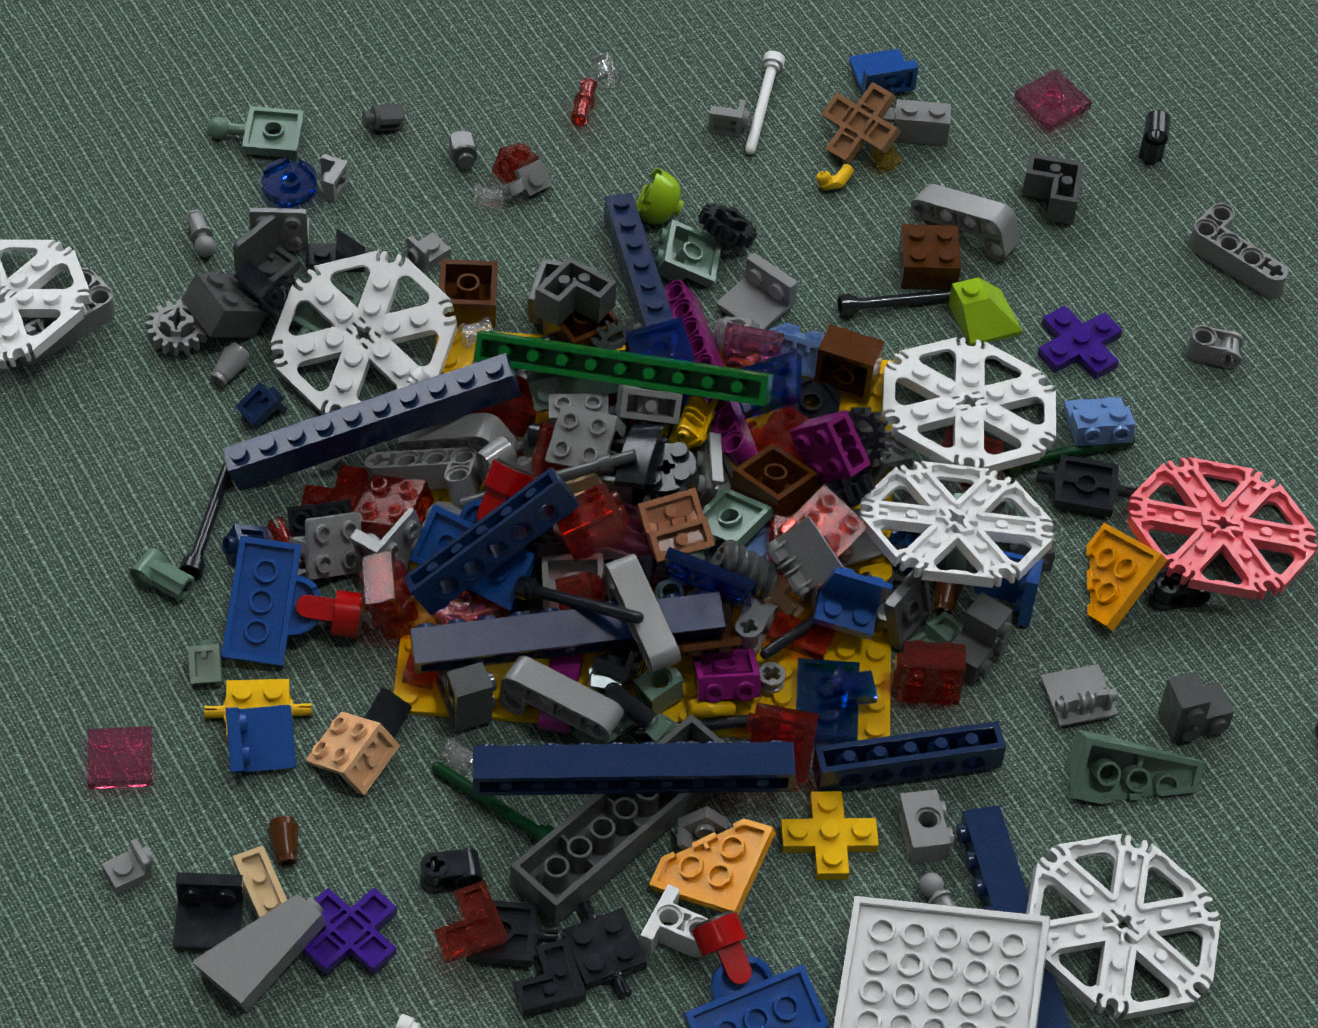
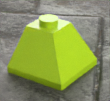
M979 277L952 283L948 306L969 346H975L976 340H980L981 344H984V341L989 343L1022 335L1023 330L1001 289Z

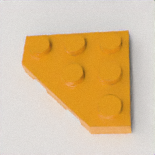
M1103 523L1086 545V556L1089 558L1090 569L1087 570V590L1090 592V604L1087 605V615L1093 621L1113 632L1167 562V559L1158 551Z
M744 818L733 823L734 827L717 835L714 832L692 842L691 847L675 854L673 851L662 856L649 886L653 891L664 893L669 884L680 889L679 899L724 913L733 910V913L737 912L739 916L776 832L772 826Z

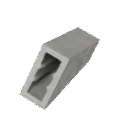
M296 894L197 957L193 964L202 976L247 1013L327 924L322 915L324 909L311 897L305 900L299 894Z

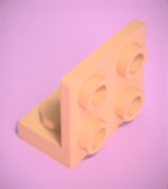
M341 712L331 722L330 727L320 741L314 745L306 761L312 766L340 774L356 793L365 795L401 745L381 723Z

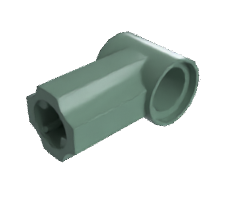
M154 548L148 549L129 571L131 578L141 587L149 589L153 586L178 601L185 600L190 595L195 584L193 576L171 565L166 556Z

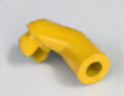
M844 164L837 174L832 176L828 171H825V173L821 171L816 176L818 186L823 190L841 189L854 174V169L851 165Z
M694 698L688 703L689 715L692 714L698 720L734 716L736 713L734 701L712 703L709 701H698V698Z

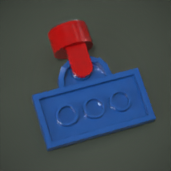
M498 457L493 459L483 482L488 486L483 499L471 500L463 507L460 515L440 505L433 504L409 560L419 565L532 482L536 478L534 472L504 458ZM524 547L520 553L513 555L503 562L496 571L487 574L475 583L470 590L508 610L515 611L519 599L514 594L515 583L522 575L530 577L538 557L531 550Z
M240 536L221 658L283 667L287 638L302 636L310 632L319 621L332 622L330 633L332 636L356 639L357 636H360L366 597H363V593L337 590L336 599L322 597L314 582L309 578L297 575L302 548L301 544Z
M733 910L693 926L694 930L691 932L702 958L717 953L721 964L711 976L709 991L712 1001L682 1014L688 1028H826L829 1026L804 964L774 976L767 963L759 957H751L745 954L741 942L748 938L737 912L733 913Z

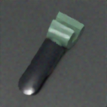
M616 682L608 683L604 688L605 696L617 702L624 710L626 716L641 728L645 729L647 727L644 732L654 743H658L679 725L662 713L655 717L656 713L634 695L632 696L630 692Z

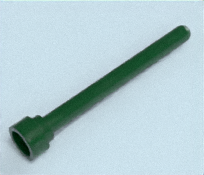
M1135 437L1132 443L1073 445L1048 450L1039 461L1004 469L1006 476L1018 475L1028 466L1060 460L1061 454L1077 457L1131 446L1135 443Z
M441 762L432 764L431 769L433 773L531 835L535 844L555 829L549 824L546 826L543 824L537 825L494 796H473V783Z

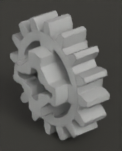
M178 299L177 305H172L170 301H166L167 307L163 308L157 305V313H149V321H146L148 341L153 342L154 349L162 347L163 354L166 355L171 350L174 356H178L179 351H184L186 355H189L190 348L199 350V342H207L208 334L188 307L182 304L181 299Z

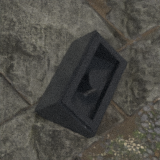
M382 687L364 718L381 723L395 739L412 706L390 690Z

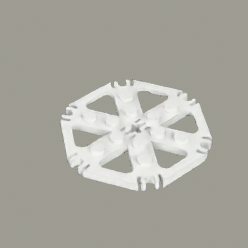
M0 240V369H8L7 360H9L12 367H16L15 360L21 356L26 357L27 362H30L32 359L30 352L34 353L35 358L39 357L85 318L84 315L87 314L85 304H91L92 295L75 251H72L69 246L64 250L60 241ZM11 250L18 252L37 251L36 256L7 279L1 262L4 252ZM69 268L74 281L71 287L67 289H40L63 269ZM21 317L58 319L40 334L30 336L26 332Z
M379 250L316 265L314 266L315 271L311 269L307 271L312 279L309 283H303L298 278L296 282L299 290L292 284L271 340V350L273 355L284 354L282 358L274 360L277 372L321 415L324 408L326 414L361 402L358 400L370 364L397 389L404 387L407 384L406 380L409 378V373L419 365L396 345L397 343L438 334L439 340L431 362L426 366L419 367L430 378L439 376L443 372L458 329L456 317H445V314L453 312L454 308L451 299L407 257H405L404 264L400 254L397 255L394 262L388 263L389 256L387 251H383L380 255ZM366 267L370 270V275L357 308L331 283V278L339 272ZM404 277L411 278L429 295V301L424 305L389 313L400 281ZM302 302H308L333 326L298 336L289 333V327L297 306ZM357 329L363 333L369 332L371 342L365 338L360 339ZM339 358L330 385L324 391L315 390L298 373L299 367Z
M957 337L899 351V354L896 353L894 355L893 363L888 361L886 366H884L881 420L888 421V425L893 424L890 432H892L891 436H895V440L936 463L953 465L956 463L957 465L971 467L980 466L981 468L990 469L989 473H991L992 471H1000L1039 461L1041 457L1045 456L1046 449L1050 450L1055 443L1056 391H1053L1054 387L1052 385L1044 386L1046 376L1041 375V371L985 341L983 349H981L980 340H976L975 346H968L965 343V338L960 339L958 346L956 342ZM942 352H949L954 357V380L924 365L919 359ZM995 359L1007 368L1019 372L1021 376L984 386L985 360ZM900 383L929 400L910 405H901L895 400V384ZM1036 403L1043 404L1044 423L1040 425L1032 424L1009 410ZM953 425V447H942L919 433ZM984 430L1018 449L995 455L987 453L984 449Z
M921 461V464L914 462L912 470L907 469L905 465H901L900 471L895 467L876 485L875 489L871 490L870 493L861 499L859 511L860 527L893 566L896 567L901 562V571H904L907 567L915 568L913 576L917 578L922 575L921 580L993 588V585L1000 587L1002 578H1006L1012 584L1015 581V577L1019 581L1052 548L1054 533H1052V519L1015 480L1010 485V477H1007L1005 480H997L998 472L992 471L989 474L990 469L927 461ZM939 480L965 482L972 484V486L956 500ZM902 489L909 492L919 505L884 500L895 490ZM1008 501L1014 503L1026 517L991 512L1001 502ZM889 529L891 531L916 532L921 535L907 548L897 550L883 535L882 531ZM995 542L1010 543L1012 545L1022 544L1028 546L1031 550L1017 563L1010 560ZM957 547L978 572L972 574L961 570H940L936 565Z
M1122 834L1057 844L1055 848L1052 847L1047 857L1053 863L1042 857L1033 869L1026 914L1040 915L1043 893L1047 887L1057 889L1084 914L1050 920L1045 969L1091 1010L1097 1004V1012L1102 1014L1106 1004L1111 1005L1115 1010L1114 1018L1118 1019L1123 1010L1125 1012L1123 1020L1189 1008L1192 1004H1195L1200 995L1194 988L1204 995L1213 983L1221 920L1215 921L1219 916L1218 911L1208 912L1205 910L1213 901L1212 897L1207 896L1209 892L1153 843L1148 848L1147 841L1143 840L1139 848H1134L1130 842V835L1126 836L1122 844ZM1096 855L1109 856L1114 862L1110 891L1075 860ZM1148 870L1159 872L1181 892L1182 897L1144 903ZM1123 921L1126 922L1128 926L1123 929L1117 926ZM1187 931L1196 932L1202 940L1199 965L1195 967L1161 936ZM1102 947L1096 985L1091 987L1080 982L1059 961L1061 954ZM1135 959L1168 988V997L1144 1002H1137L1132 999L1130 994Z

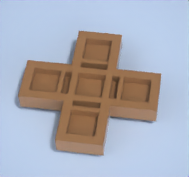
M874 82L870 84L857 104L836 92L821 113L824 119L839 127V130L825 149L849 165L864 143L886 155L901 133L897 127L882 119L895 101V95Z

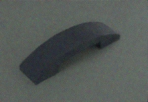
M638 419L635 421L626 438L622 452L634 449L637 461L617 467L614 486L645 489L651 475V462L662 437H667L672 426L671 423Z

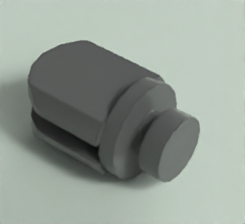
M399 104L375 105L371 107V113L369 110L362 113L363 126H372L374 131H400L403 128L405 110Z
M469 131L454 132L449 138L451 158L460 168L470 169L473 167L478 156L475 138Z

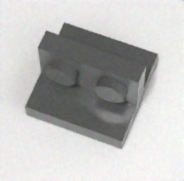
M915 568L906 578L893 574L887 580V583L893 584V589L879 606L875 625L888 630L891 648L901 651L903 643L910 640L933 613L929 581L921 580L922 575L917 578L914 577Z

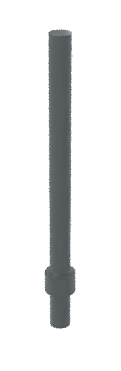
M634 449L615 455L607 453L598 456L597 460L556 472L564 481L600 471L604 474L614 471L617 466L637 461V455ZM486 491L460 498L461 508L463 509L471 500L483 499Z

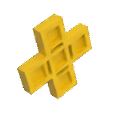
M842 791L811 792V819H781L782 853H814L816 880H848V852L878 851L876 818H844Z

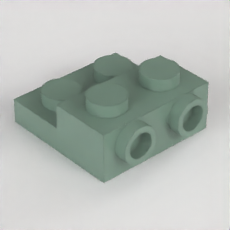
M672 219L666 228L662 227L656 236L655 242L660 244V248L656 249L653 258L660 276L672 281H683L684 278L711 288L716 280L722 244L715 241V237Z

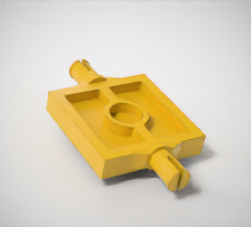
M289 679L226 680V698L223 706L204 705V719L223 718L226 725V740L228 742L226 708L239 707L240 709L290 705L293 720V716H312V703L293 704L290 696Z

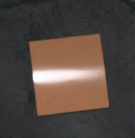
M696 487L636 505L644 533L656 562L715 546L707 516L703 515Z

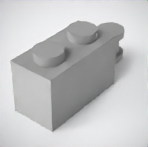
M897 99L895 108L890 107L882 119L901 131L895 142L947 146L951 121V104Z

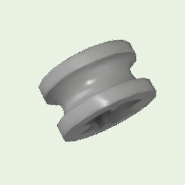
M775 662L761 665L759 668L761 690L770 694L781 691L785 682L786 673L784 668ZM773 675L777 676V679H776V680H775L774 678H771L770 680H767V679H766V676H768V677H772Z

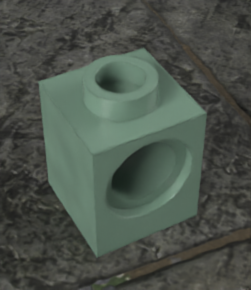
M668 666L653 673L648 670L633 680L636 697L656 713L655 716L684 698L682 686L684 679L675 667L671 669Z

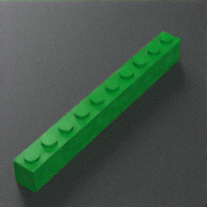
M492 331L477 332L473 362H480L506 353L513 368L766 406L770 403L774 375Z

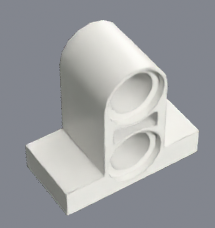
M667 885L640 935L641 949L644 954L651 956L659 942L691 957H702L691 931L694 930L693 926L707 920V918L678 906L680 889L672 885ZM664 922H670V923H673L674 925H672V926H667V925H664L663 923H664Z

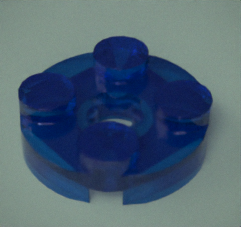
M282 158L267 165L262 177V192L264 196L272 203L278 204L279 208L290 209L304 204L315 197L317 194V174L315 169L306 161L298 159L299 163L290 162L289 158ZM286 180L289 182L295 181L294 184L290 185L284 183Z

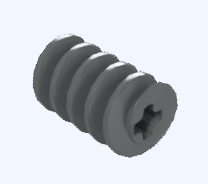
M733 539L727 540L718 548L709 564L710 572H714L720 567L718 575L721 578L730 572L729 582L732 584L741 578L739 582L741 589H745L750 583L749 593L752 595L761 589L759 594L761 600L766 599L770 595L779 570L776 569L778 567L776 563H768L765 557H758L755 551H748L744 545L738 546V543Z

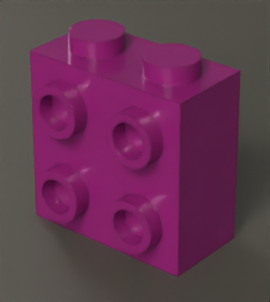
M847 410L809 419L789 431L803 464L818 473L816 485L852 477L871 465Z

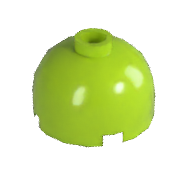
M656 167L649 175L653 179L652 183L644 184L636 203L641 221L650 225H660L667 222L672 215L678 216L684 204V201L680 200L681 188L677 179L670 173Z

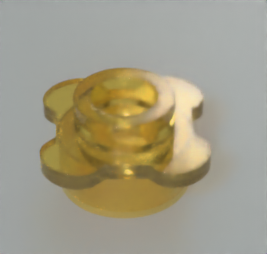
M894 145L890 147L886 155L875 148L870 152V156L875 158V166L882 171H890L902 162V156L896 153Z

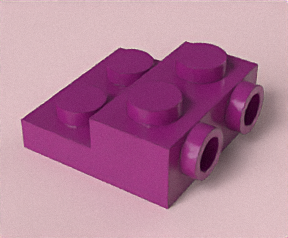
M753 648L734 649V651L717 653L716 650L704 651L703 655L692 656L698 701H709L712 703L723 699L748 701L752 698L761 697L760 671Z

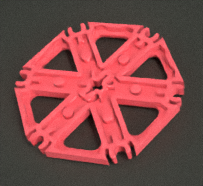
M1188 457V459L1181 458L1177 467L1169 460L1167 465L1163 463L1130 496L1127 511H1129L1127 525L1139 542L1158 551L1167 559V562L1160 571L1162 572L1163 569L1168 567L1166 576L1170 577L1173 573L1182 575L1179 583L1181 585L1186 584L1190 579L1187 588L1257 600V597L1264 599L1267 590L1273 596H1277L1278 592L1280 591L1282 594L1314 558L1317 544L1314 543L1316 538L1315 528L1283 486L1279 484L1278 487L1273 489L1276 482L1274 479L1268 483L1262 482L1260 479L1263 473L1260 471L1256 472L1254 477H1252L1255 471L1252 468ZM1204 477L1236 483L1238 487L1222 502ZM1161 486H1170L1176 490L1187 506L1150 500L1149 498ZM1271 504L1280 510L1290 525L1254 519L1253 517L1264 505ZM1149 531L1170 532L1190 536V538L1176 553L1166 555L1150 536ZM1258 549L1286 553L1293 558V562L1280 575L1273 571ZM1221 552L1242 580V583L1236 585L1227 581L1209 580L1202 575V571Z

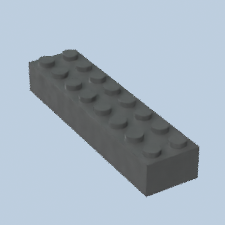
M691 714L656 744L679 741L687 743L725 742ZM710 793L595 794L510 865V886L530 904H538V911L556 926L575 910L579 903L589 898L678 822V818L685 816Z

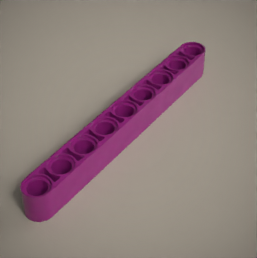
M674 280L666 285L664 291L687 361L725 367L699 300L683 281ZM703 397L708 403L714 400L713 398ZM717 399L718 402L714 410L715 416L711 421L714 433L721 434L722 451L738 467L756 455L758 450L739 402Z

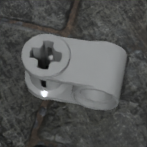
M1199 325L1191 333L1185 350L1186 355L1190 360L1197 363H1206L1227 369L1236 368L1241 363L1239 348L1243 345V337L1235 331Z
M749 596L735 624V632L742 639V645H736L734 649L753 648L754 653L757 654L766 636L775 624L779 606Z

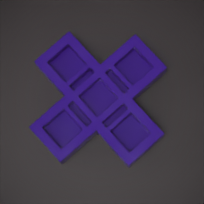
M1066 306L1043 317L1042 325L1055 339L1040 346L1037 355L1054 373L1078 362L1096 380L1118 367L1119 360L1105 346L1121 338L1123 330L1105 312L1085 323H1082Z
M375 887L352 907L347 905L329 888L314 899L324 909L322 915L327 924L322 928L323 932L303 949V954L324 974L327 975L351 955L374 975L397 954V948L378 932L381 927L397 914V907Z

